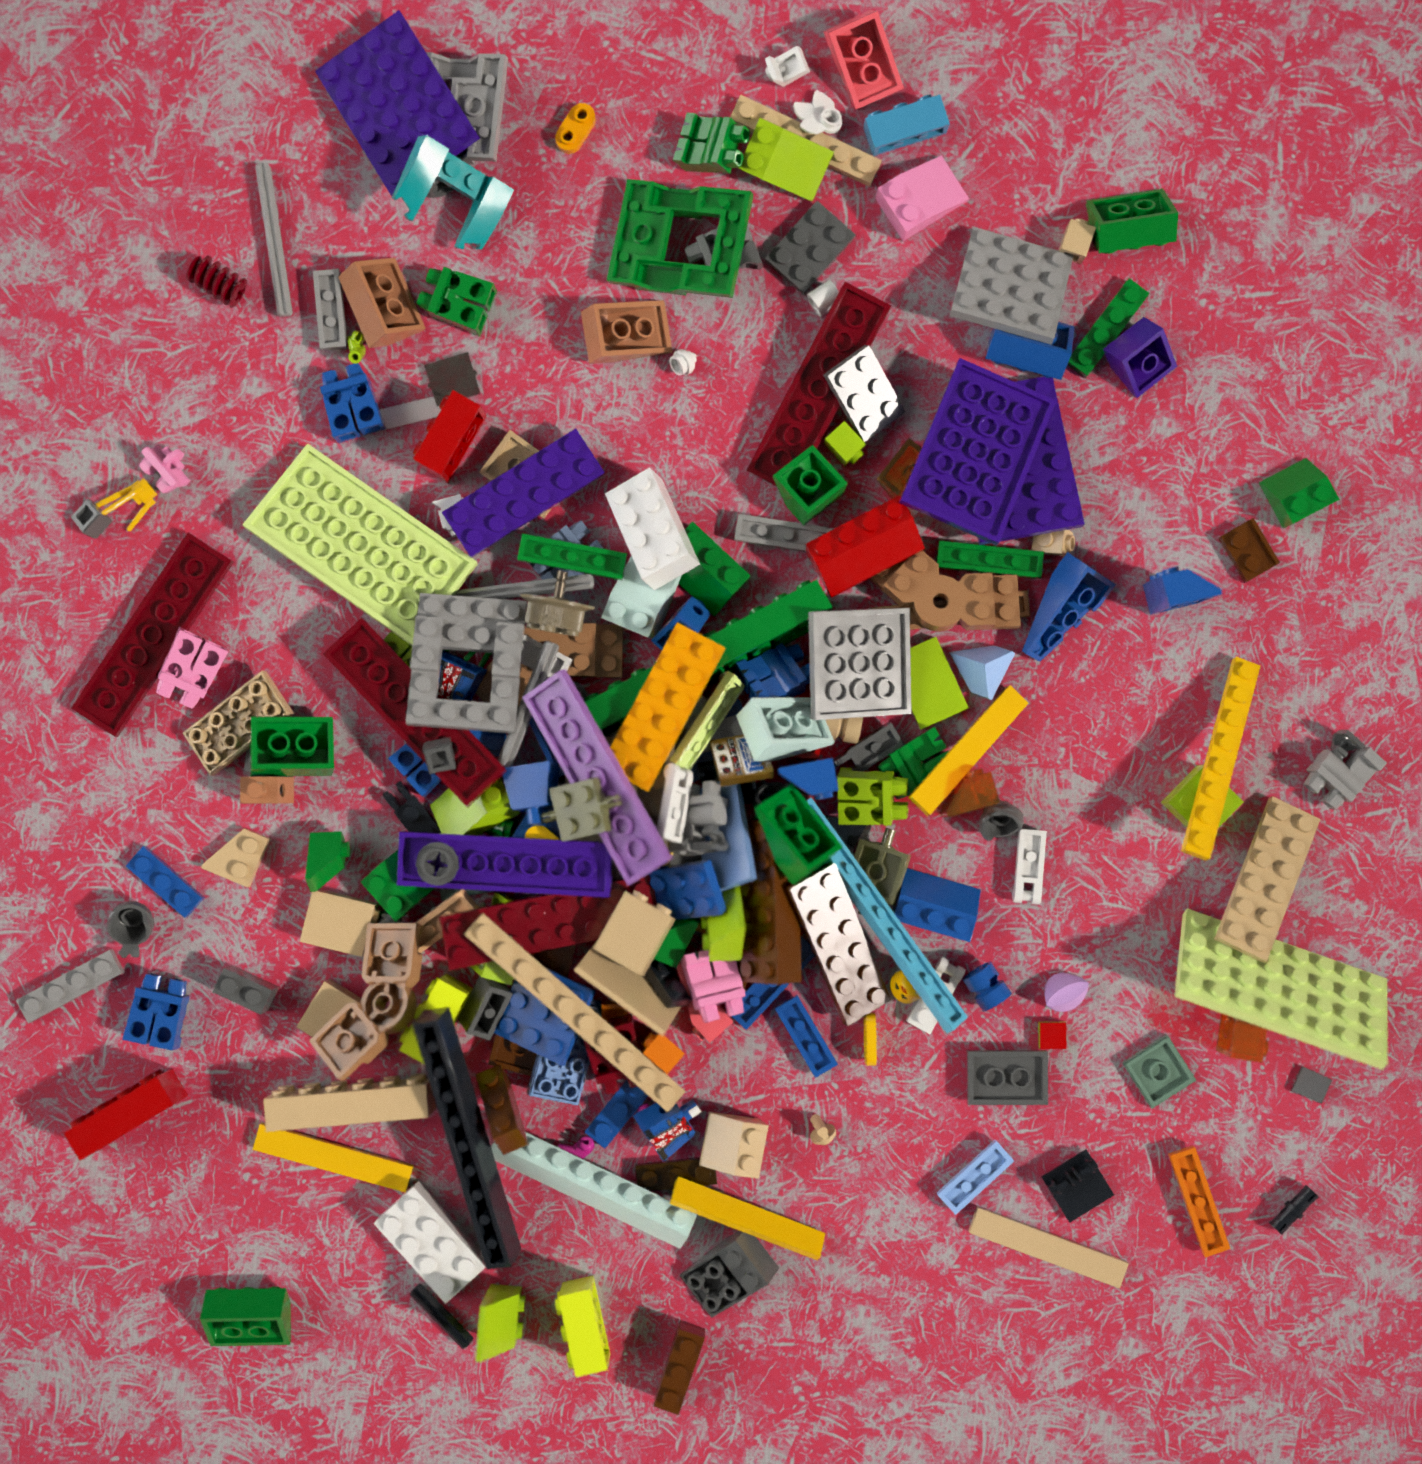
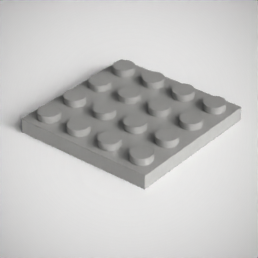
M973 227L949 316L1052 345L1074 255Z
M910 608L809 612L811 719L825 720L911 714Z

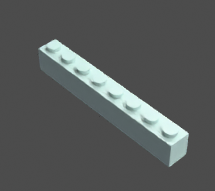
M526 1133L529 1145L505 1155L502 1154L496 1143H493L491 1149L495 1161L681 1249L690 1234L697 1214L671 1205L669 1200L529 1133Z

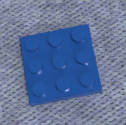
M545 967L590 1006L596 990ZM515 979L511 988L513 995L494 1033L561 1066L565 1065L578 1033Z

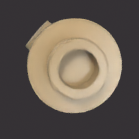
M818 1114L813 1115L810 1119L815 1128L810 1135L812 1142L816 1145L829 1144L836 1135L835 1127L832 1124H824Z

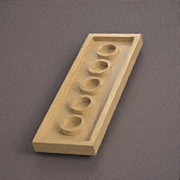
M1272 796L1268 799L1214 940L1262 963L1267 962L1319 825V818Z

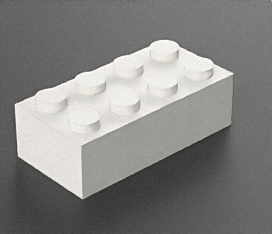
M650 467L605 493L640 577L652 589L656 590L700 565L663 480Z
M417 1181L374 1222V1225L445 1304L486 1267L481 1249L420 1181Z

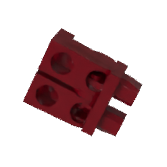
M632 1013L608 1019L609 1024L640 1051ZM583 1039L597 1085L601 1084L606 1095L619 1091L617 1080L627 1076ZM627 1077L629 1087H638Z

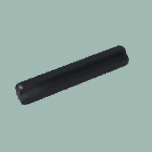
M422 1284L416 1285L410 1292V1296L461 1349L468 1347L473 1340V1336Z

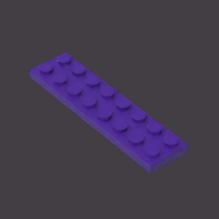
M401 831L399 832L397 886L611 897L613 858L604 842L575 840L562 842V840ZM443 842L453 847L456 855L459 856V869L455 878L444 885H431L419 876L416 869V859L420 850L427 844ZM440 855L436 860L428 861L436 866V874L439 868L448 866L441 862Z

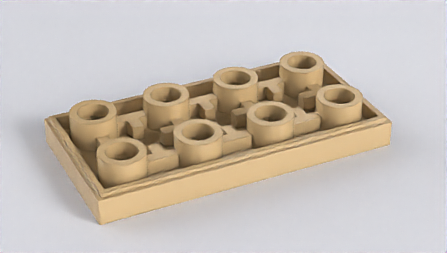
M262 670L184 731L183 735L208 774L215 776L250 748L251 717H291L294 712L267 671Z

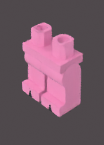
M179 627L158 674L159 681L156 693L170 698L175 686L183 689L184 693L179 703L193 709L200 697L204 699L208 688L228 653L227 648L207 639L203 641L201 636ZM199 647H200V651H199V653H198V655H197V657H196V659H195V661H194V663H193L192 661H193V659H194V657H195V655H196V653H197V651H198V649H199Z
M708 951L687 954L681 958L680 962L693 1000L694 1010H699L704 1023L720 1019L716 1006L719 1004H725L728 1017L744 1012L742 998L746 995L736 961L709 962Z

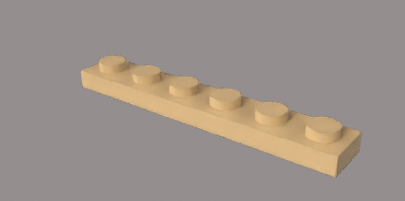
M740 95L730 116L737 124L745 125L751 132H754L759 118H763L834 151L828 168L869 187L882 163V160L827 134H809L800 128L801 122L743 95Z

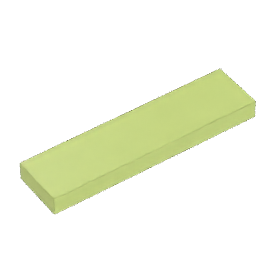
M727 671L669 761L680 768H687L689 770L693 768L745 688V685L735 674Z

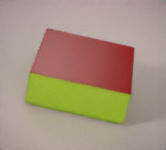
M1038 1022V1048L1067 1049L1066 1022Z

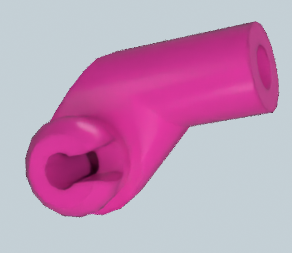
M584 1136L573 1146L559 1143L558 1148L584 1159L593 1151L595 1144L591 1137Z

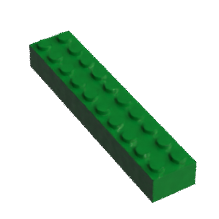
M816 579L812 582L810 580L804 581L792 593L788 595L787 593H782L772 600L773 603L765 607L760 605L753 608L749 612L750 615L743 619H732L726 623V628L718 632L713 630L703 635L726 648L706 687L719 681L718 676L725 671L734 673L736 663L744 659L750 661L770 649H775L781 643L785 646L809 633V612L832 611V605L818 580ZM654 666L648 669H638L631 674V678L624 682L621 680L616 681L607 687V691L601 694H591L584 699V703L604 737L621 728Z

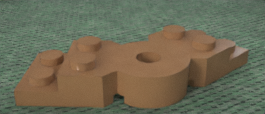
M921 551L869 578L901 608L913 606L916 620L923 627L931 631H947L958 622L966 631L1016 629L1021 626L1017 575L992 576V573L965 574L958 582L952 577L939 575V564L924 551ZM937 598L943 599L946 607L942 609L935 607L933 600Z
M583 623L582 632H579L578 637L530 628L525 629L524 635L540 643L550 641L559 646L558 652L573 660L567 670L570 677L622 678L623 627L619 625ZM493 661L487 666V672L476 691V694L485 703H490ZM521 664L518 707L533 669Z
M368 923L361 976L369 984V987L362 996L361 1004L347 1003L309 1040L338 1080L344 1081L363 1062L369 1064L388 1045L389 1034L402 1031L414 1018L417 1000L412 987L420 981L423 954L418 952L421 925L417 923ZM390 1000V1005L385 1010V1005Z

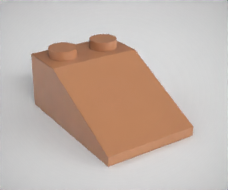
M664 300L592 304L581 312L589 364L618 362L672 352Z

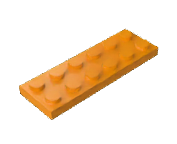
M679 623L674 627L610 747L629 782L647 792L653 786L726 649Z

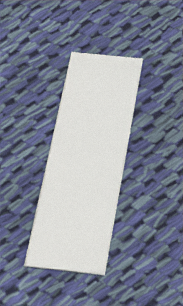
M450 393L380 409L386 429L437 417L441 411L439 406L445 395H450Z

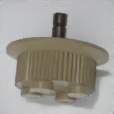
M557 570L553 597L520 594V597L528 601L525 622H527L526 628L578 637L579 632H582L585 612L594 610L595 607L569 602L568 599H564L565 581L568 576V572Z

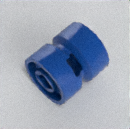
M991 961L978 966L962 979L971 993H976L974 999L983 1012L999 1005L1012 994L1005 982L997 979L999 973Z

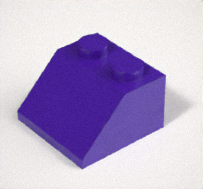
M1145 317L1103 349L1111 369L1135 398L1141 396L1177 367L1164 329Z

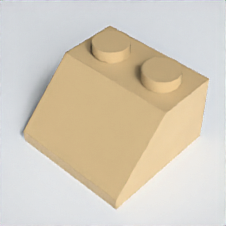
M709 1112L699 1165L734 1176L759 1179L769 1125L759 1118Z

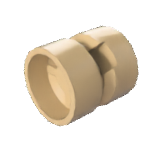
M863 717L825 719L834 740L837 737H841L842 742L858 743Z

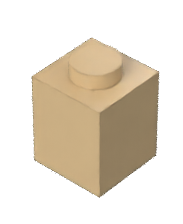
M1071 219L1066 226L1058 251L1074 255L1072 262L1082 264L1087 256L1096 227L1091 226L1088 221L1083 219Z

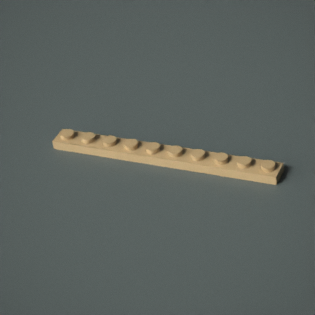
M482 913L464 933L667 1112L686 1092L485 914Z

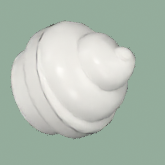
M684 349L675 351L673 356L670 357V366L674 373L678 376H686L692 373L695 368L697 355Z

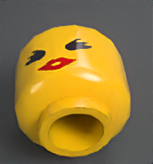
M899 970L891 977V991L898 1001L904 1004H911L921 999L902 970Z

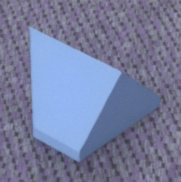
M995 645L949 652L970 692L989 700L993 699L1015 655L1013 651Z

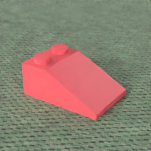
M869 10L823 31L832 58L856 110L904 89L878 11Z

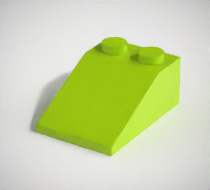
M759 118L744 153L742 165L738 168L813 202L834 151L768 120Z
M503 775L470 807H466L449 788L430 805L441 833L479 835L520 814V811L512 810Z
M490 1284L480 1305L475 1362H482L515 1348L517 1339H522L524 1323L519 1322L520 1312L525 1311L526 1296L521 1295V1286Z

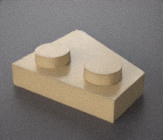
M245 828L203 863L201 868L248 888L253 882L271 838Z

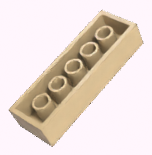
M426 1073L412 1074L410 1078L400 1080L398 1075L384 1077L383 1081L374 1082L373 1078L358 1079V1083L347 1084V1080H338L331 1082V1085L322 1087L320 1082L305 1084V1087L294 1089V1085L279 1086L278 1090H273L272 1094L264 1098L266 1132L428 1118L436 1110V1101Z

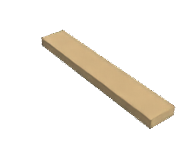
M979 1206L975 1210L968 1230L973 1235L1119 1289L1129 1264L1120 1258Z

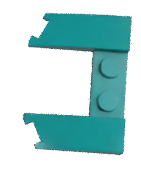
M428 135L418 136L392 199L397 200L400 197L409 208V211L404 216L407 220L413 221L435 179L440 180L473 201L454 247L456 249H464L465 243L477 244V250H482L505 211L514 189L493 176H486L449 153L447 147Z

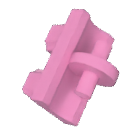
M156 446L151 449L145 447L141 453L145 457L139 467L148 475H154L157 471L162 477L156 482V486L162 493H170L177 487L186 486L190 482L188 477L182 472L185 466L181 462V459L184 457L181 449L171 451L168 446L164 448Z

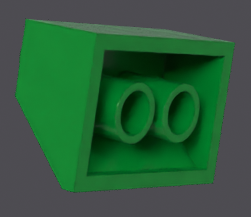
M1164 189L1086 200L1089 223L1091 226L1096 227L1092 242L1098 253L1111 254L1118 250H1137L1144 246H1163L1177 241L1178 211Z
M692 521L685 531L700 565L682 574L678 584L692 597L701 600L705 604V608L715 617L750 580L751 575Z
M251 717L250 777L332 776L334 771L333 717Z
M274 1286L268 1289H255L252 1287L227 1289L221 1287L215 1290H206L200 1321L210 1346L290 1345L291 1302L286 1288Z

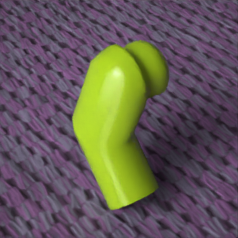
M353 331L352 336H349L347 340L350 350L348 358L354 364L359 363L366 354V349L362 344L365 342V338L360 331Z

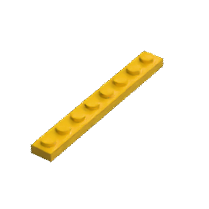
M1237 656L1232 659L1181 848V852L1205 861L1211 857L1260 670V665Z

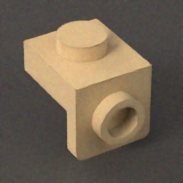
M1070 530L1033 536L1031 550L1064 557L1067 552L1071 553L1074 550L1075 537Z

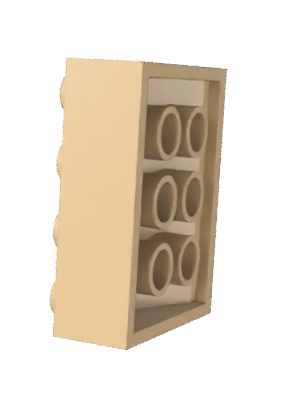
M596 941L574 971L663 1036L681 1007L667 1008L646 975L640 976L593 949L597 943Z

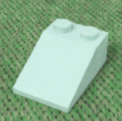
M631 556L625 566L623 580H618L615 584L601 618L645 637L653 638L663 625L681 576L654 590L641 579Z
M752 698L736 715L754 761H776L830 746L835 742L825 720L811 719L810 698Z

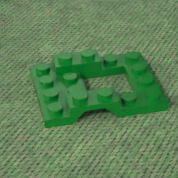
M627 179L607 281L615 285L633 286L637 290L684 296L687 293L733 298L754 196L753 193L745 190L699 186L692 190L674 189L653 181ZM673 216L702 219V216L720 218L710 266L664 261Z

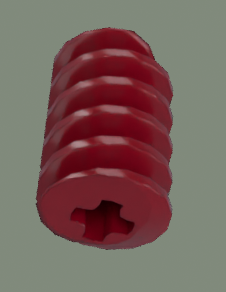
M201 256L194 258L188 267L186 280L190 283H195L198 288L204 289L207 294H212L215 299L221 300L224 305H230L231 308L236 306L245 293L247 279L242 278L237 282L239 275L234 272L229 276L230 269L228 267H224L220 271L221 263L216 261L212 264L213 258L211 256H206L203 260Z

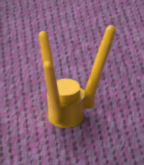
M143 478L95 504L101 507L122 497L102 511V514L106 515L132 498L138 505L144 503V506L127 527V531H132L147 510L156 503L153 498L158 494L149 482Z

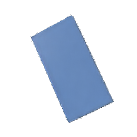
M741 783L721 787V797L728 799V807H725L727 812L726 824L720 825L718 830L724 834L728 843L727 850L701 854L702 861L711 860L721 892L757 879ZM705 835V842H710V837Z
M592 999L589 1007L602 1017V1001ZM579 1034L567 1062L563 1066L537 1054L526 1092L528 1096L578 1106L590 1064L584 1040Z

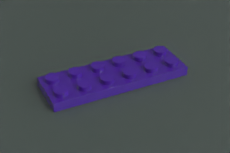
M575 428L447 508L442 514L470 558L600 478L605 472Z

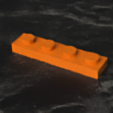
M1191 1145L1168 1153L1203 1256L1206 1258L1231 1249L1196 1148Z

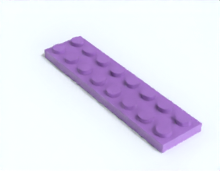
M566 669L558 671L522 697L570 784L599 777L601 789L606 797L616 794L621 797V799L612 801L622 800L620 806L609 808L608 817L612 830L599 833L627 885L635 883L673 859Z

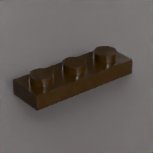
M700 1157L635 1165L637 1185L648 1191L673 1189L678 1176L702 1186L717 1184L716 1170L699 1165Z

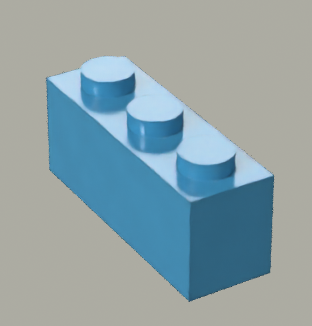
M925 95L919 98L917 102L911 104L903 102L895 105L892 110L886 112L878 110L870 113L865 118L863 129L872 156H876L947 134L950 123L941 95L933 97L932 95Z

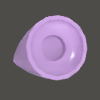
M1060 972L1054 974L1048 979L1044 987L1046 1005L1050 1009L1059 1012L1073 1010L1084 1000L1089 983L1071 973Z

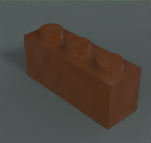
M499 1064L476 1074L491 1135L502 1154L505 1155L529 1145L511 1081L502 1066Z
M680 1320L654 1395L653 1407L679 1415L705 1339V1328Z

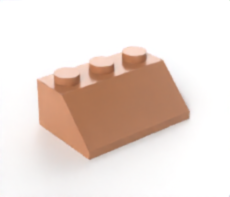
M395 258L354 261L338 276L369 348L389 346L426 329Z

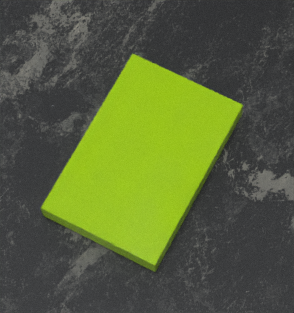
M937 637L911 647V712L919 729H924L968 709L969 707Z

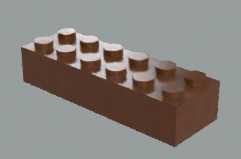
M747 821L757 879L740 885L745 922L740 968L741 980L745 983L777 985L802 982L800 920L786 889L792 883L776 864L760 821Z

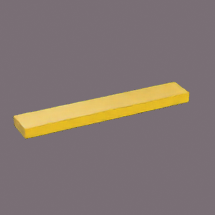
M1011 685L1007 686L908 798L926 816L931 815L1028 705V702Z
M260 1123L252 1149L405 1193L414 1165L291 1130L266 1132L265 1123Z
M678 1176L669 1204L814 1260H818L821 1257L825 1238L824 1232Z

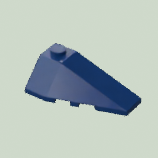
M1067 552L1051 575L1022 652L1039 662L1043 660L1063 641V635L1072 626L1077 628L1082 624L1080 619L1090 610L1095 612L1102 605L1116 584Z

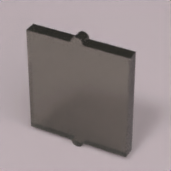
M468 352L424 365L429 379L428 387L432 389L437 407L440 406L444 396L450 395L452 390L467 398L481 394L476 379L477 371L473 369Z

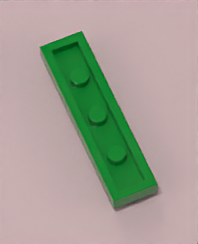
M1128 278L1073 351L1067 365L1086 378L1105 354L1103 349L1118 337L1150 293Z
M522 533L517 560L622 581L627 553Z
M938 541L936 563L939 564L941 569L997 575H1017V577L1040 579L1042 577L1044 552Z

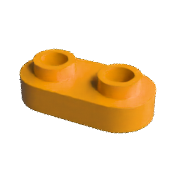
M579 103L573 106L557 130L555 140L561 152L565 154L577 152L596 123L594 109L590 105ZM580 113L587 114L584 119L578 118V115ZM570 134L573 138L570 141H566L564 136Z

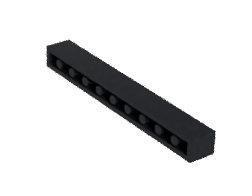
M443 1007L424 1010L412 1023L486 1269L511 1267L522 1249L450 1008Z

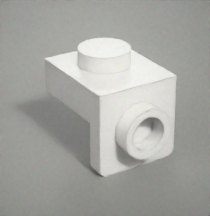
M799 46L776 58L771 56L765 58L768 66L765 68L768 78L771 82L782 87L810 72L802 49Z

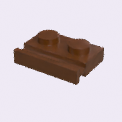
M1254 518L1218 538L1244 583L1280 563Z

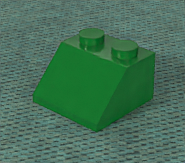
M813 445L773 475L775 484L786 507L803 526L842 497L848 484Z
M1307 458L1259 482L1283 529L1340 500L1328 477Z
M398 850L380 863L361 881L362 885L395 922L406 916L435 889L432 887L397 886Z

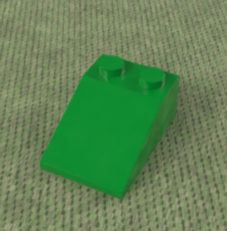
M793 783L755 808L775 862L793 886L829 861L843 848Z

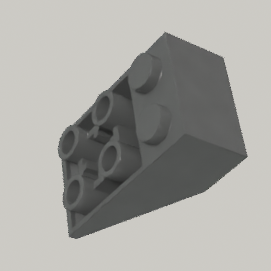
M738 1230L684 1270L679 1276L712 1318L767 1286L779 1267L755 1236Z

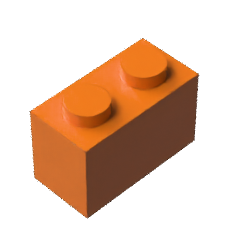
M650 1032L641 1042L643 1046L641 1052L666 1074L673 1069L685 1054L667 1037L660 1035L658 1032L655 1034Z

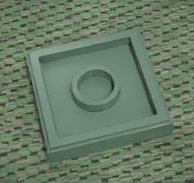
M1166 1034L1121 1062L1151 1109L1196 1081L1171 1039Z

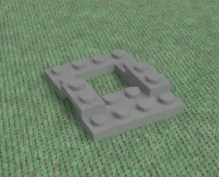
M427 52L447 86L451 87L452 94L480 137L478 141L456 155V157L467 164L474 165L475 161L497 162L508 57L505 54L479 53L471 59H450Z
M420 593L410 665L411 680L406 716L407 725L515 734L527 601ZM442 649L494 653L490 703L437 699Z

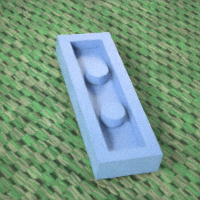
M994 1140L937 1192V1195L956 1215L1008 1168L1014 1160Z

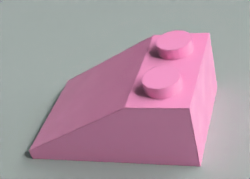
M942 155L901 173L878 188L875 197L902 241H905L969 201V197Z

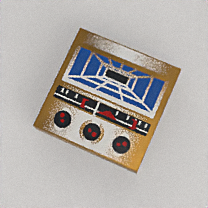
M744 734L710 740V748L721 787L774 777L771 761H754Z

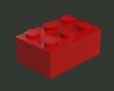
M452 390L450 395L444 396L439 406L441 409L437 418L433 417L426 428L428 433L423 441L420 440L413 451V455H415L413 460L421 469L448 484L487 418L481 405Z

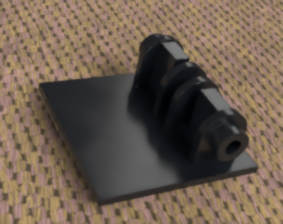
M1087 1149L1041 1176L1069 1223L1114 1196L1113 1191L1098 1169L1097 1163L1090 1156Z

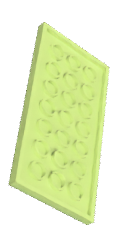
M308 443L242 524L249 532L411 646H413L415 619L418 615L420 593L455 595L478 565L476 560L470 558L466 553Z
M1188 908L1185 910L1182 916L1175 997L1379 1069H1383L1388 1064L1387 978L1276 939L1267 962L1262 963L1214 940L1221 920Z

